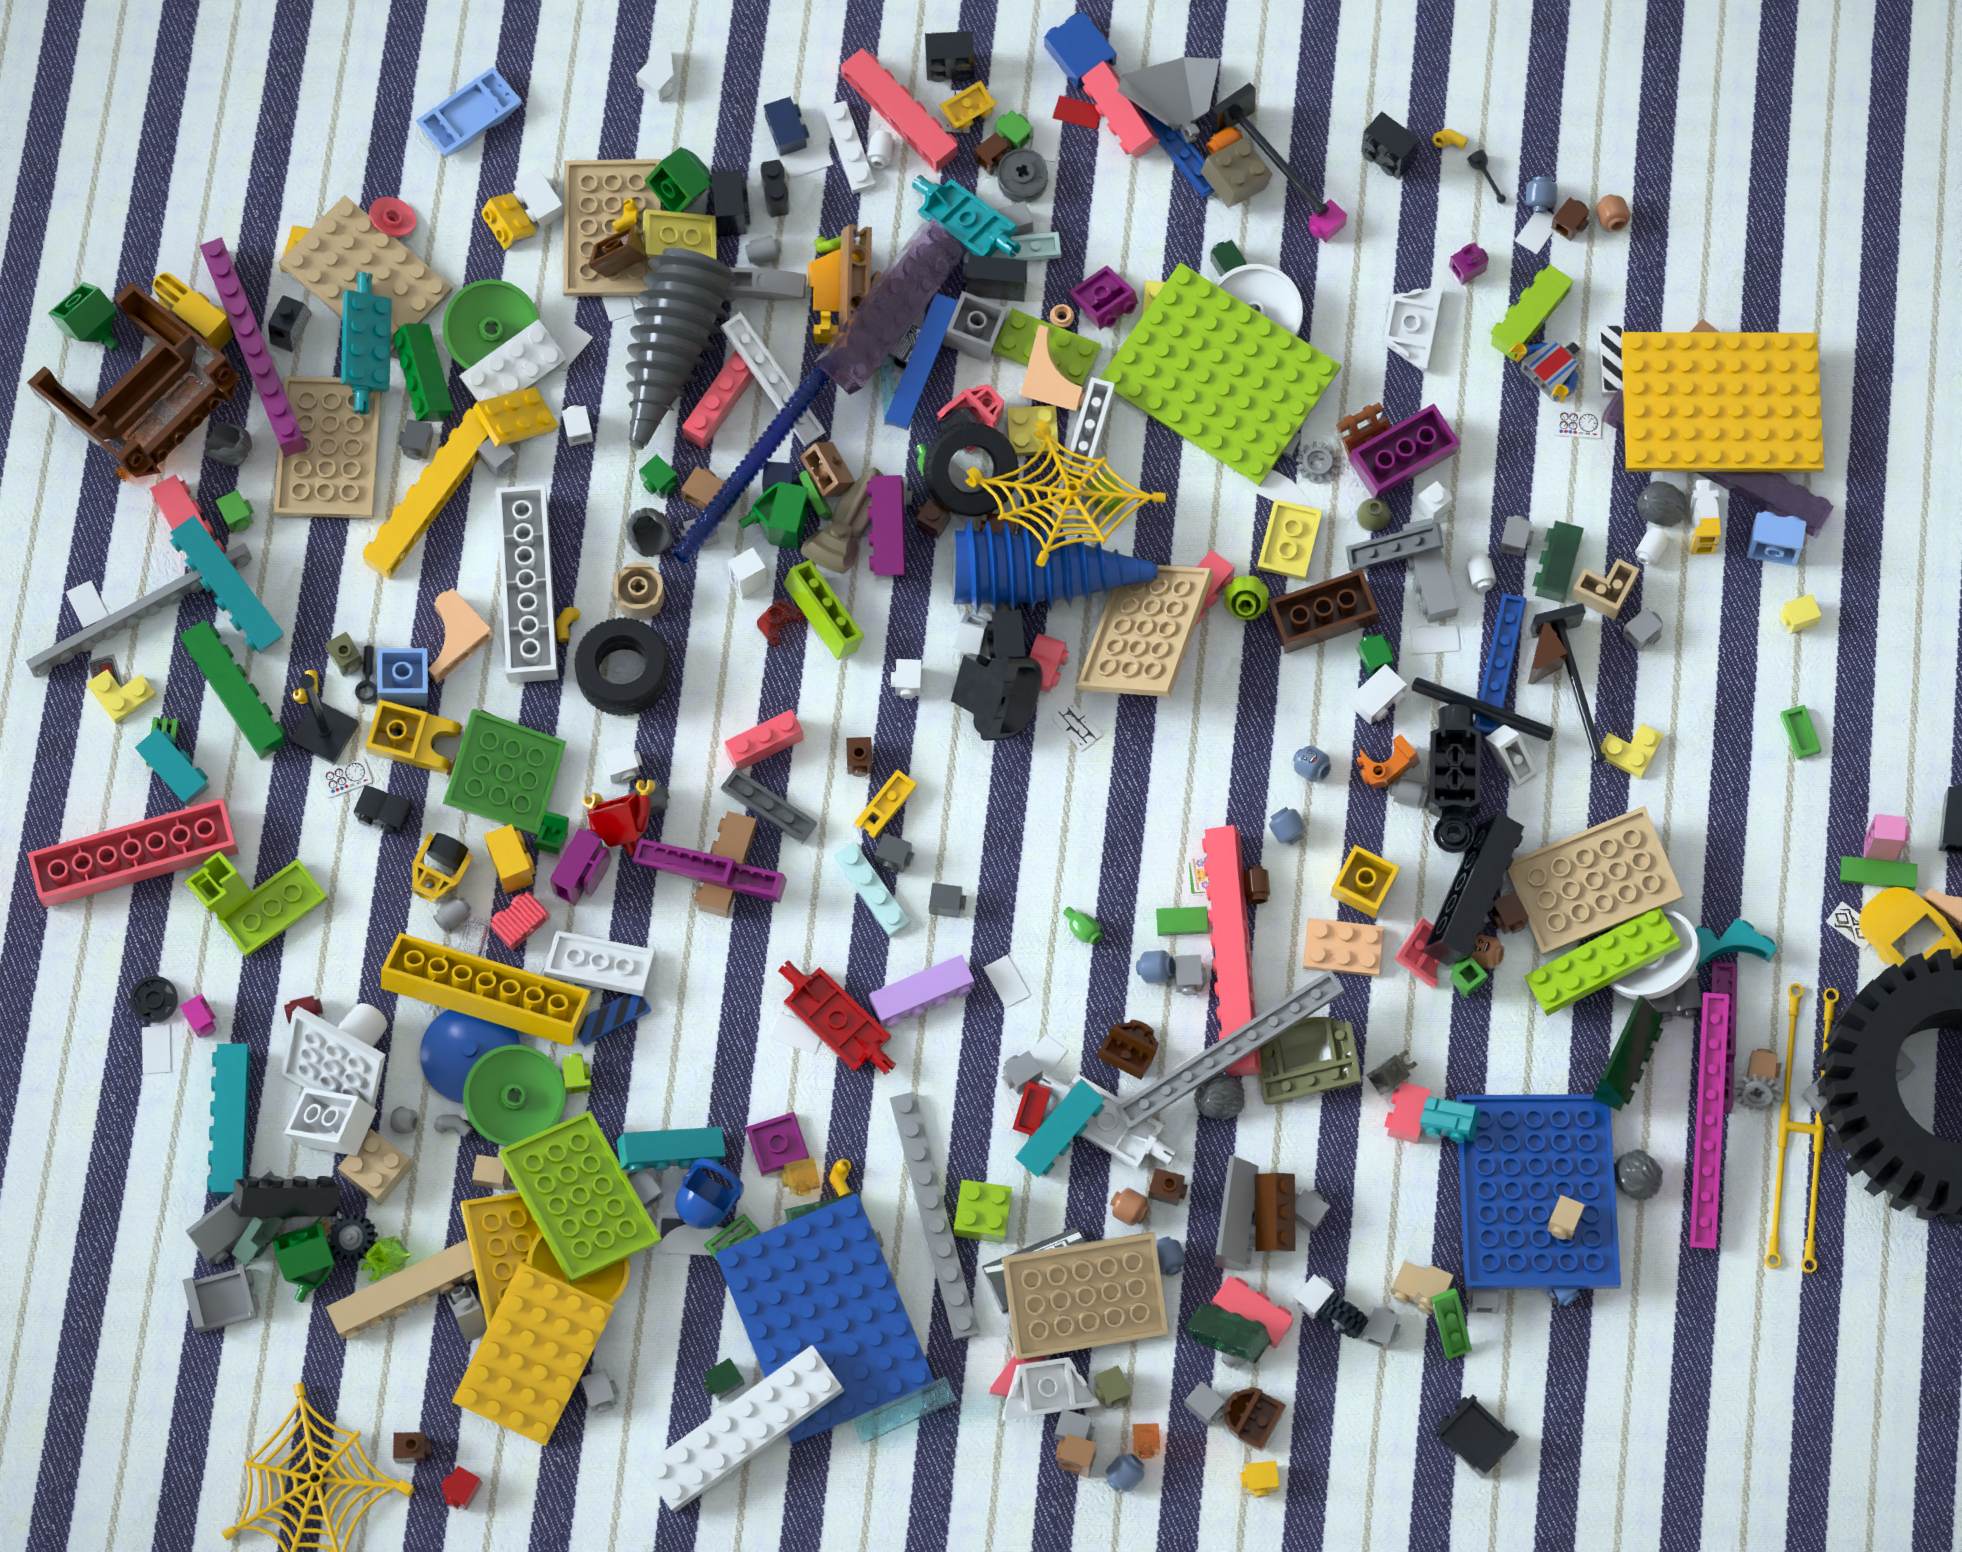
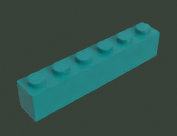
M195 515L170 532L172 539L169 541L177 552L182 550L186 555L187 559L184 561L192 572L198 571L202 577L199 580L207 592L213 591L217 597L214 600L222 612L225 610L229 612L232 616L229 619L230 623L237 632L240 630L244 632L247 636L244 641L252 651L257 650L261 654L284 637L282 630Z
M217 1044V1052L212 1053V1066L216 1067V1076L211 1078V1091L215 1092V1101L210 1102V1115L214 1116V1126L209 1127V1140L213 1141V1150L208 1151V1165L212 1166V1175L207 1176V1190L211 1191L214 1199L228 1198L233 1194L235 1179H244L246 1177L251 1050L248 1044Z

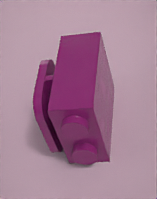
M579 828L550 878L553 894L575 906L584 890L589 896L594 894L611 863L610 851L603 847L600 836L596 832L589 829L584 831Z

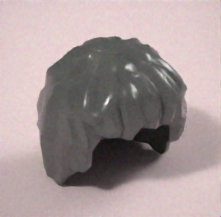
M217 422L208 439L205 456L225 466L235 467L241 465L252 449L251 436L240 425Z
M1655 481L1645 487L1644 491L1638 496L1637 510L1645 520L1653 524L1672 527L1684 517L1685 505L1687 504L1686 496L1673 484Z
M654 508L635 510L626 524L629 544L643 557L659 555L672 544L673 536L670 523L663 513Z
M1219 1073L1196 1088L1194 1102L1196 1103L1197 1110L1210 1118H1234L1244 1108L1245 1090L1242 1088L1243 1084L1237 1078Z
M1636 1149L1623 1154L1621 1158L1616 1160L1614 1164L1615 1182L1626 1195L1628 1194L1637 1200H1647L1658 1193L1662 1186L1663 1170L1654 1158L1647 1155L1643 1150Z

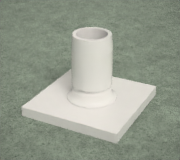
M361 1003L343 1019L338 1027H335L297 1006L292 1012L281 1075L305 1088L358 1096L375 1108L386 1054L373 1047L387 1028V1021L384 1015L374 1006Z

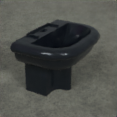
M963 655L951 702L973 713L974 727L981 734V740L995 741L1014 738L1026 728L1034 713L1042 685L1043 673L1041 665L1035 658L1028 656L1003 657L991 661L982 655Z

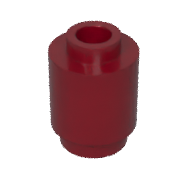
M314 995L291 1000L289 1004L284 1005L289 1024L291 1023L292 1012L297 1006L319 1018V1014L323 1013L320 998L315 999Z

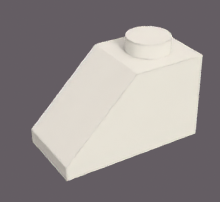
M666 42L636 74L637 85L659 102L664 96H669L675 87L672 50L669 42Z
M1504 724L1485 737L1493 757L1516 786L1537 773L1519 733Z

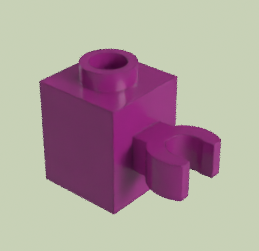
M1470 243L1450 257L1449 267L1463 285L1486 272L1489 258L1483 248H1479L1476 243Z

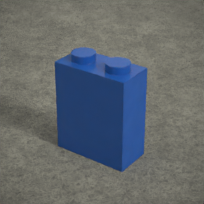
M1084 11L1078 15L1070 16L1064 24L1058 28H1051L1044 36V47L1077 89L1084 85L1081 77L1102 61L1107 62L1112 67L1116 65L1117 53Z

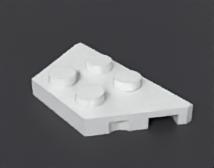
M1440 283L1435 284L1433 288L1425 290L1419 288L1409 293H1399L1391 296L1382 343L1422 372L1427 371L1443 284Z
M1069 1357L1017 1365L1003 1410L1002 1420L1061 1412L1062 1409L1074 1410L1094 1407L1100 1404L1098 1399L1094 1398L1087 1388V1383L1083 1377L1077 1373L1076 1367Z

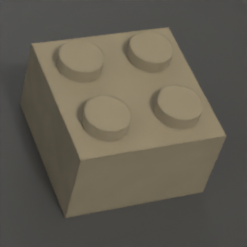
M1246 138L1208 156L1200 171L1227 208L1266 189L1273 175Z

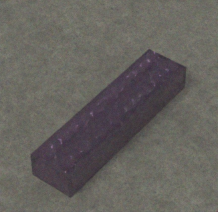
M934 218L921 224L815 360V363L849 395L862 389L968 250Z

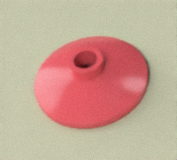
M382 197L375 200L369 209V217L373 225L387 235L402 237L410 234L415 228L416 216L414 211L400 199Z

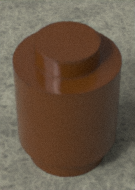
M1260 865L1248 867V870L1243 873L1245 897L1248 898L1250 904L1268 902V896H1270L1268 870L1263 869V866Z

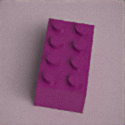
M1432 404L1351 451L1348 460L1371 496L1379 498L1457 453L1460 442L1436 405Z
M902 475L871 476V482H867V496L869 498L872 497V506H868V521L873 522V531H868L869 546L873 547L874 556H869V569L877 577L907 576L904 477Z

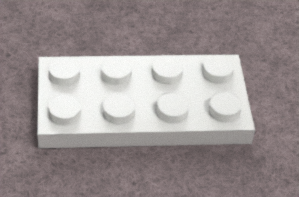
M538 319L459 377L477 402L525 390L567 360V358Z
M556 930L545 966L544 977L643 996L655 950Z

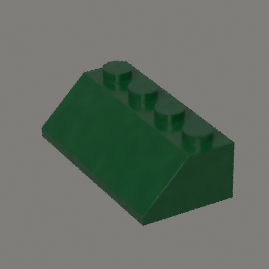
M1639 995L1592 1098L1618 1111H1621L1624 1103L1630 1104L1635 1093L1631 1087L1634 1082L1639 1084L1645 1071L1641 1069L1643 1061L1649 1063L1654 1049L1650 1048L1653 1041L1658 1043L1664 1030L1659 1027L1663 1019L1662 1016L1641 995Z

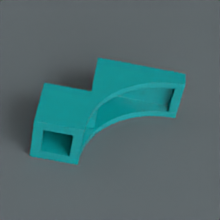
M1738 918L1735 919L1720 940L1708 928L1703 929L1698 925L1695 929L1700 942V956L1695 968L1697 970L1712 958L1731 952L1753 954L1770 962L1778 949L1770 937L1760 935L1755 931L1752 924L1746 920L1741 921Z

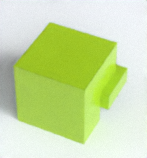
M220 851L203 863L205 865L204 868L184 881L210 913L214 912L220 920L253 897L238 871Z

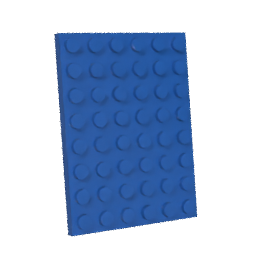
M1594 1094L1456 1096V1102L1476 1105L1480 1112L1474 1140H1465L1464 1143H1458L1465 1289H1620L1621 1275L1611 1107L1592 1099ZM1560 1195L1585 1204L1582 1217L1572 1240L1558 1239L1551 1232L1547 1231L1549 1221Z
M858 1193L715 1253L764 1377L767 1378L813 1345L845 1390L787 1432L792 1445L936 1385Z

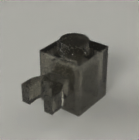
M1407 1050L1388 1058L1366 1074L1380 1095L1392 1090L1411 1075L1409 1070L1417 1066L1415 1061L1409 1065L1404 1062V1057L1409 1054Z

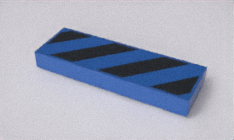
M626 994L588 1014L581 1026L578 1037L585 1047L651 1012V1009L644 996Z

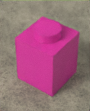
M1331 199L1325 203L1329 207L1326 214L1318 217L1314 213L1309 219L1310 232L1317 239L1321 238L1325 243L1341 230L1347 221V214Z

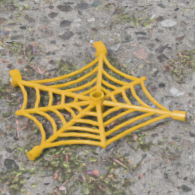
M1042 419L1035 423V427L1038 430L1033 435L1040 440L1044 439L1039 451L1026 465L1005 475L988 479L983 478L981 472L973 466L967 470V474L970 477L965 480L971 487H976L980 484L994 496L1001 513L998 516V520L1006 519L1019 523L1031 530L1040 540L1044 550L1039 553L1036 564L1041 567L1045 566L1049 558L1048 552L1077 542H1101L1104 544L1120 523L1149 500L1161 503L1166 501V493L1153 492V494H1149L1124 481L1107 465L1106 457H1103L1101 460L1089 458L1063 447L1051 436L1050 426ZM1046 444L1048 445L1050 451L1047 459L1037 471L1014 482L1000 481L1027 469L1038 459L1044 451ZM1054 445L1073 457L1097 464L1094 467L1070 461L1058 454ZM1053 456L1056 465L1050 475L1042 481L1031 485L1023 484V482L1029 481L1040 474ZM1061 460L1079 469L1089 470V472L1085 474L1074 471L1062 465ZM1103 465L1115 479L1136 493H1129L1116 487L1098 469ZM1059 469L1061 475L1055 483L1049 487L1040 486L1050 480ZM1065 471H1067V472H1069V473H1071V474H1073V475L1083 477V478H1082L1081 480H1079V479H1077V478H1074V477H1072V476L1066 474ZM1096 473L1103 482L1117 492H1108L1095 480L1093 475ZM1062 479L1064 480L1065 489L1054 488ZM1090 479L1102 492L1093 491L1085 483ZM988 485L1000 486L1011 502L1013 511L1004 513L1000 498ZM1006 487L1016 488L1025 503L1024 507L1017 509L1014 499ZM1022 489L1031 490L1037 502L1029 505ZM1037 491L1047 492L1048 498L1040 500ZM1052 493H1057V494H1059V495H1056V496H1053V497H1052ZM1079 496H1091L1093 498L1084 507ZM1100 497H1109L1090 516L1087 511L1090 505ZM1113 498H1128L1115 508L1097 527L1094 519ZM1064 499V505H1062L1058 500ZM1134 499H1143L1126 512L1103 536L1100 530L1112 516ZM1049 503H1053L1062 509L1061 512ZM1045 506L1053 510L1058 515L1057 521L1055 522L1038 507ZM1074 509L1080 510L1084 516L1065 514L1067 510ZM1032 510L1044 516L1054 526L1052 532H1050L1047 525L1041 519L1025 512ZM1020 515L1038 522L1049 536L1046 545L1041 535L1031 525L1012 516ZM1066 519H1078L1088 521L1089 524L1061 523ZM1064 528H1090L1094 530H1075L1057 533L1059 529ZM1086 534L1098 536L1071 539L1051 546L1055 538L1067 535Z
M304 1383L294 1384L296 1398L299 1400L274 1435L248 1461L244 1462V1465L247 1466L249 1486L245 1509L240 1521L235 1527L230 1526L221 1533L225 1540L228 1541L236 1536L237 1532L241 1529L257 1530L271 1536L281 1545L284 1552H289L284 1542L273 1532L258 1526L249 1525L257 1519H264L280 1525L288 1533L293 1544L290 1552H296L298 1547H317L330 1552H340L337 1536L341 1523L349 1509L363 1495L377 1487L386 1488L372 1498L355 1517L342 1547V1552H346L351 1533L358 1520L375 1501L394 1488L410 1498L415 1489L413 1488L414 1486L402 1479L398 1482L378 1471L366 1458L358 1440L361 1431L357 1430L355 1433H351L326 1421L305 1400ZM300 1406L301 1417L277 1449L261 1464L253 1462L278 1437ZM306 1407L324 1425L351 1438L344 1444L330 1439L321 1433L309 1421ZM303 1421L305 1437L300 1444L276 1467L266 1465L280 1452ZM310 1428L324 1440L340 1446L339 1451L329 1450L312 1441ZM306 1442L308 1451L302 1460L291 1470L282 1469ZM354 1442L366 1465L377 1476L387 1482L372 1481L360 1471L348 1449ZM313 1446L333 1455L328 1463L321 1461L314 1455ZM344 1452L353 1469L364 1480L354 1479L345 1470L340 1459ZM309 1457L311 1471L308 1474L295 1472ZM336 1461L348 1479L341 1478L332 1466ZM316 1462L324 1466L320 1471L317 1470ZM252 1467L256 1468L258 1476L259 1501L256 1514L245 1520L253 1491ZM261 1470L266 1472L269 1491V1505L262 1509L263 1479ZM330 1470L336 1478L324 1477L323 1475ZM270 1472L277 1473L280 1482L281 1498L273 1502V1485ZM282 1475L291 1476L294 1483L293 1491L286 1495ZM315 1476H320V1480L318 1482H312V1479ZM297 1478L308 1480L298 1487ZM324 1483L336 1484L324 1497L321 1488ZM343 1484L350 1485L340 1493L332 1504L330 1512H328L326 1502L331 1494ZM357 1485L370 1486L360 1492L346 1506L334 1531L331 1520L335 1507L343 1496ZM310 1487L308 1497L306 1499L304 1495L300 1494V1492ZM316 1490L319 1501L312 1502ZM294 1496L300 1498L305 1504L304 1509L291 1498ZM284 1502L296 1506L302 1513L300 1522L289 1512L278 1508V1506ZM321 1505L324 1516L308 1515L310 1507ZM273 1510L287 1516L298 1528L295 1538L291 1530L282 1521L264 1515ZM306 1519L325 1521L328 1531L317 1528H304ZM302 1533H320L330 1536L333 1548L319 1543H299Z

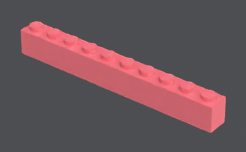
M1234 825L1205 829V838H1202L1204 853H1207V862H1204V870L1206 876L1209 877V886H1206V894L1208 900L1211 901L1212 908L1208 910L1210 924L1213 925L1214 934L1210 935V941L1216 958L1212 959V964L1218 978L1214 988L1215 994L1219 997L1220 1006H1217L1216 1009L1219 1022L1221 1021L1222 1030L1219 1031V1041L1256 1018L1240 831ZM1259 1048L1225 1071L1231 1077L1261 1073Z

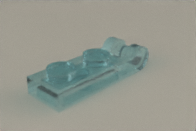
M885 352L880 356L884 425H890L885 423V417L893 400L892 393H896L897 390L896 378L891 379V374L895 369V360L893 354Z

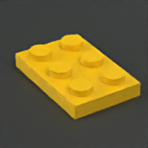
M536 387L479 401L473 407L496 447L554 432L559 426Z

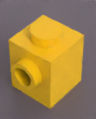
M1276 1460L1245 1464L1244 1472H1240L1242 1488L1247 1487V1495L1254 1494L1255 1498L1269 1496V1492L1279 1491L1280 1485Z

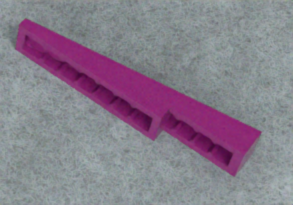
M639 838L632 860L637 865L777 903L781 902L787 883L784 873L739 864L731 858Z
M1712 961L1710 993L1729 994L1723 1113L1731 1114L1734 1105V1059L1736 1055L1737 963Z

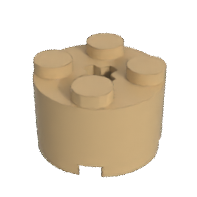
M639 562L628 564L614 579L613 590L616 604L624 616L633 619H645L659 613L665 597L664 587L660 574L652 566Z

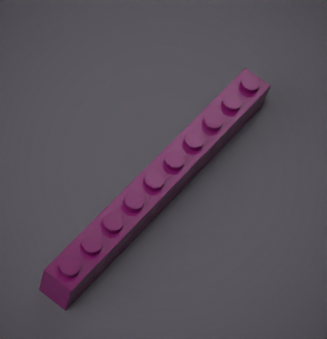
M220 237L200 245L284 457L286 458L308 449L223 238Z

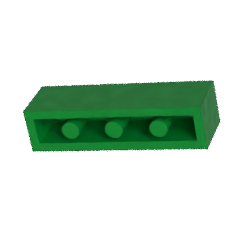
M404 323L393 334V338L399 355L400 366L406 380V388L410 394L412 409L415 412L417 421L442 422L453 411V406L430 325Z

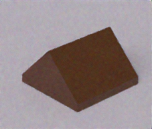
M633 224L594 244L589 261L590 268L607 278L647 258L648 256L637 225Z
M1544 622L1528 684L1533 685L1561 669L1568 652L1549 623Z

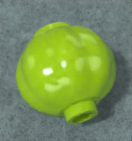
M1237 576L1224 589V607L1238 620H1255L1268 609V587L1256 576Z

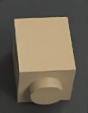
M482 1155L476 1156L472 1177L474 1186L505 1190L506 1183L511 1182V1177L501 1159Z
M1560 1195L1549 1221L1547 1231L1551 1232L1558 1239L1572 1240L1582 1217L1585 1204Z

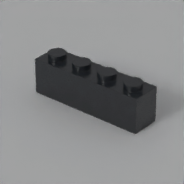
M246 1176L244 1179H235L231 1209L239 1217H337L341 1187L328 1176H318L317 1179H308L304 1176H294L293 1179H284L279 1176L259 1179L254 1176Z

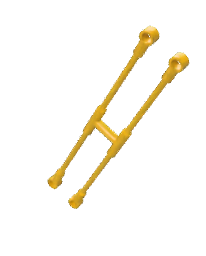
M1794 983L1788 989L1790 997L1788 1014L1790 1016L1784 1096L1781 1103L1777 1145L1779 1147L1773 1227L1765 1264L1771 1269H1775L1781 1264V1257L1779 1255L1780 1237L1778 1232L1785 1148L1788 1147L1789 1131L1814 1134L1813 1152L1815 1154L1808 1240L1805 1241L1804 1260L1801 1263V1268L1805 1273H1812L1817 1268V1262L1814 1260L1816 1243L1814 1241L1825 1125L1822 1126L1818 1112H1816L1815 1124L1790 1121L1791 1104L1789 1100L1796 1017L1799 1016L1800 998L1804 993L1803 987L1798 983ZM1795 987L1800 990V994H1792L1791 989ZM1834 988L1826 989L1823 994L1825 1001L1823 1052L1829 1046L1825 1040L1831 1030V1024L1834 1021L1835 1002L1839 998V993ZM1828 992H1833L1836 998L1834 1000H1830L1827 998L1826 994ZM1821 1070L1822 1077L1825 1074V1071ZM1769 1257L1777 1258L1778 1263L1776 1265L1770 1264ZM1811 1261L1814 1265L1813 1269H1806L1805 1262Z

